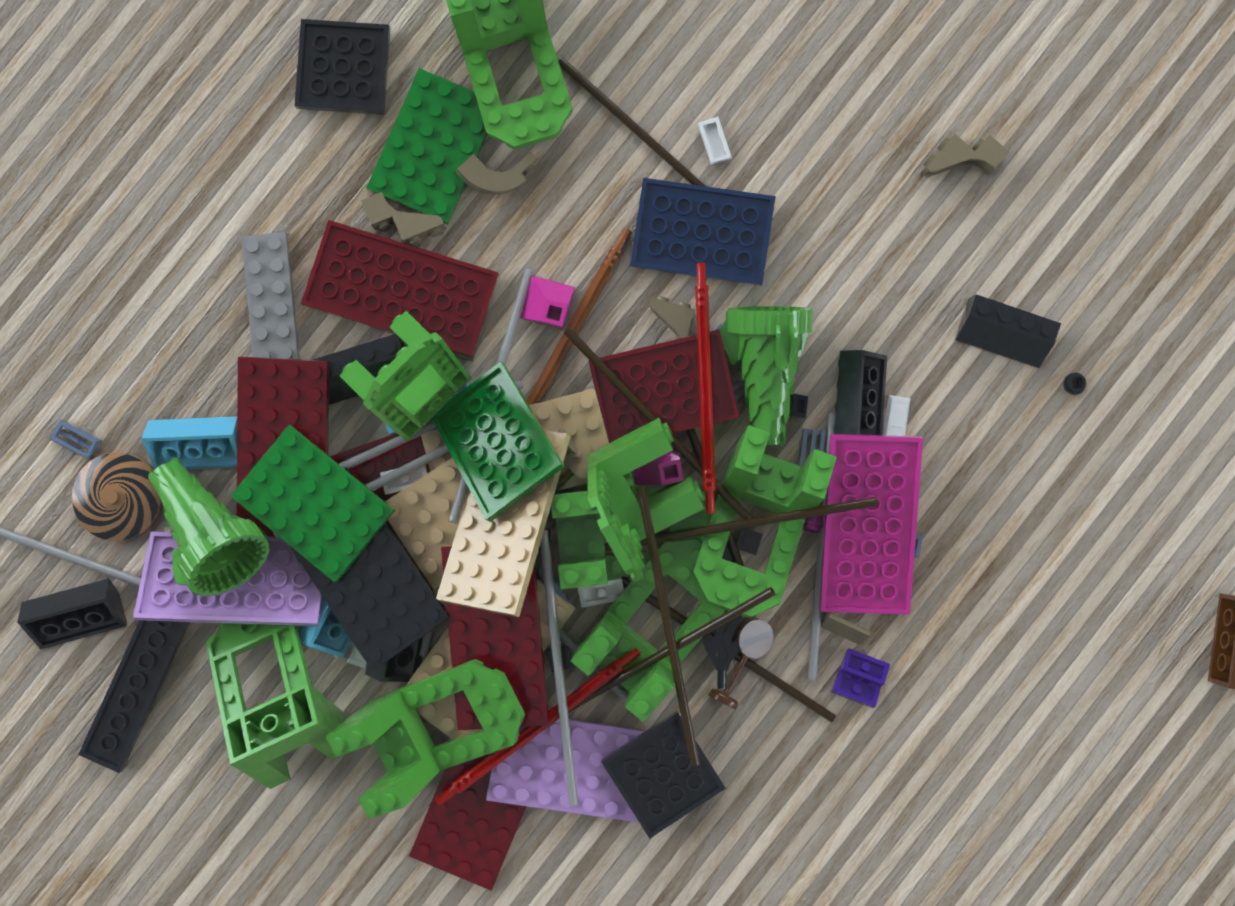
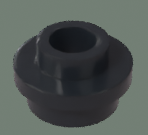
M1070 373L1064 378L1063 387L1069 394H1080L1086 388V379L1080 373ZM1072 380H1075L1077 383L1075 388L1071 386Z

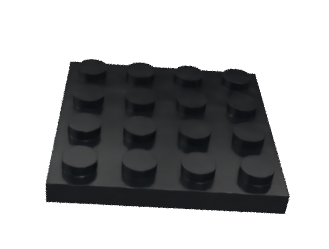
M301 19L294 104L296 109L384 115L390 26L387 24Z
M675 711L601 760V763L649 839L726 789L697 742L696 746L700 765H690L682 719L678 711Z

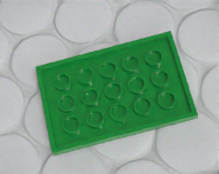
M418 68L366 189L375 194L382 192L385 198L419 213L440 216L443 222L448 225L466 185L455 172L473 154L478 158L487 137L475 92Z
M501 361L449 400L432 417L485 520L492 522L565 467L507 367Z
M292 425L287 426L230 495L335 583L339 581L396 511Z

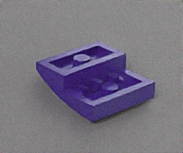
M848 648L841 662L831 693L875 708L881 686L885 684L890 664Z

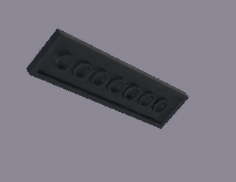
M139 620L78 755L117 773L123 771L190 622Z

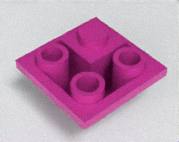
M532 276L521 319L564 330L575 287Z
M674 448L672 451L634 470L637 485H666L684 481L679 453Z

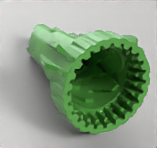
M792 306L731 307L726 311V322L719 328L728 364L734 365L737 361H742V381H745V405L748 406L749 423L752 427L770 433L767 445L786 443V423L790 414V394H794V375L798 371V359L807 342L809 333L812 332V308Z
M173 457L168 463H164L154 471H150L148 479L162 501L165 519L173 531L171 533L172 537L178 545V549L172 550L173 574L178 585H187L192 593L198 595L215 596L237 588L258 572L264 565L270 551V545L266 539L267 534L249 519L245 520L236 515L232 516L222 501L218 503L212 493L207 492L196 476L189 474L178 458Z

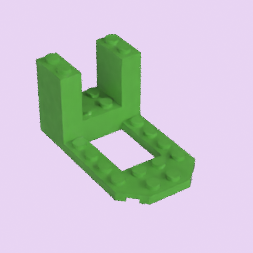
M446 0L488 137L499 140L514 150L557 138L567 118L569 119L573 108L548 30L543 0ZM528 39L544 94L502 106L486 51Z
M405 311L403 314L396 316L390 326L393 332L406 345L398 351L396 358L390 364L383 366L376 378L357 360L347 364L340 377L364 400L363 404L373 414L408 442L472 377L436 332L433 334L428 333Z
M660 418L587 454L588 501L593 510H598L601 519L597 520L599 528L622 569L627 575L630 574L634 582L644 578L642 569L645 568L642 560L644 556L641 552L643 548L640 541L646 538L637 494V488L640 486L635 487L634 476L631 471L673 450L671 444L674 441L672 432L667 422L662 424ZM689 475L684 478V481L673 483L648 496L655 533L704 509L702 501L705 500L698 480L693 481Z
M748 425L731 453L721 484L739 503L740 500L776 513L817 507L825 498L837 457L814 449L801 467L764 454L770 435L769 432ZM719 494L715 501V514H711L708 525L730 522L735 519L736 512ZM806 518L779 523L764 574L722 559L730 531L704 535L692 575L699 584L706 603L729 611L767 588L772 587L775 591V596L741 615L752 618L779 605Z
M671 484L639 486H646L647 496ZM588 491L554 495L551 509L552 518H556L561 561L558 565L561 589L608 584V578L630 576V574L627 575L615 555L606 556L604 536L597 523V520L601 519L597 509L593 510L588 501ZM705 500L702 501L704 505L703 510L669 526L670 532L707 526L711 514H706ZM703 535V536H697V537H691V538H685V539H679V540H687V539L697 538L699 541L702 542V541H703V538H704V535ZM642 551L644 565L650 559L649 551Z
M697 538L667 541L658 549L663 578L667 574L670 575L701 601L699 606L675 632L676 641L725 612V609L706 603L702 595L703 592L692 575L702 544ZM650 559L645 564V568L642 569L644 578L636 582L632 580L579 642L571 662L587 676L597 666L604 669L614 660L621 659L635 647L640 651L641 655L624 667V670L659 651L626 624L656 588ZM701 638L678 650L680 663ZM669 656L620 683L629 691L625 707L642 722L647 719L674 687Z
M218 623L220 627L214 636H210L206 646L230 765L272 789L291 780L285 754L309 743L331 760L338 758L332 751L325 736L345 721L343 711L312 687L297 626ZM274 639L286 693L250 710H246L235 656Z
M473 659L369 700L325 736L336 757L373 744L387 772L358 798L368 819L404 808L441 770L513 746L517 742L525 712L504 672L496 668L494 670L483 666V662ZM464 691L483 729L435 746L415 708Z

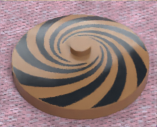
M119 452L98 456L87 463L78 474L72 490V505L80 524L92 535L107 541L131 540L151 529L163 509L162 501L148 479L150 471H154L152 465L136 455Z

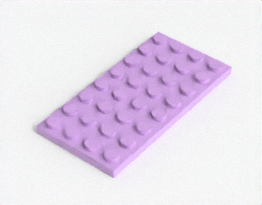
M172 532L150 533L133 616L135 620L319 626L323 596L288 543L283 539L277 540L275 537L267 536L266 539L270 545L267 559L258 572L250 577L248 581L220 595L202 596L192 593L187 585H178L175 581L172 550L178 549V545L172 537Z
M560 719L491 770L486 797L487 801L639 822L601 763V760L646 730L569 719L578 806H569ZM520 727L519 732H521L526 727Z

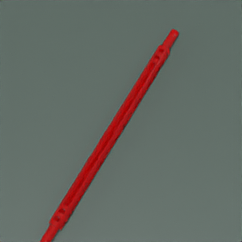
M696 263L697 286H695L702 483L703 491H705L706 514H715L714 491H716L709 286L706 285L705 263Z
M635 647L621 659L614 660L606 668L602 669L598 674L566 697L568 712L611 681V679L615 678L619 673L623 672L624 667L641 655L640 651ZM558 704L548 711L549 724L547 726H529L519 732L518 740L513 746L491 753L457 780L453 781L451 787L435 798L437 805L441 806L455 794H461L470 785L474 784L478 779L560 719Z

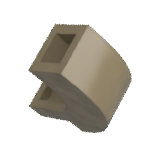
M530 152L512 169L505 172H496L485 167L473 154L457 168L455 173L467 185L477 191L486 194H504L517 189L525 183L526 179L521 173L523 172L524 175H527L535 167L532 163L537 158Z

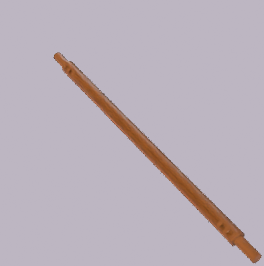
M627 228L623 229L615 245L611 246L567 326L577 335L623 254L622 249L632 233ZM564 334L526 400L528 405L541 402L573 343Z

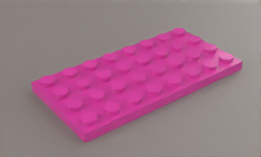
M830 434L829 454L837 458L826 492V505L877 497L878 506L825 515L820 612L910 614L923 449L922 437Z

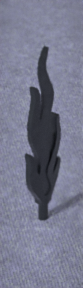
M726 544L722 559L733 562L728 545ZM742 615L715 629L714 636L710 632L702 637L704 647L717 670L718 689H726V671H728L730 663L739 651L738 635L733 642L731 641L741 622Z

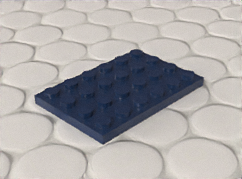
M643 178L630 267L697 276L696 263H705L706 278L762 286L776 196Z

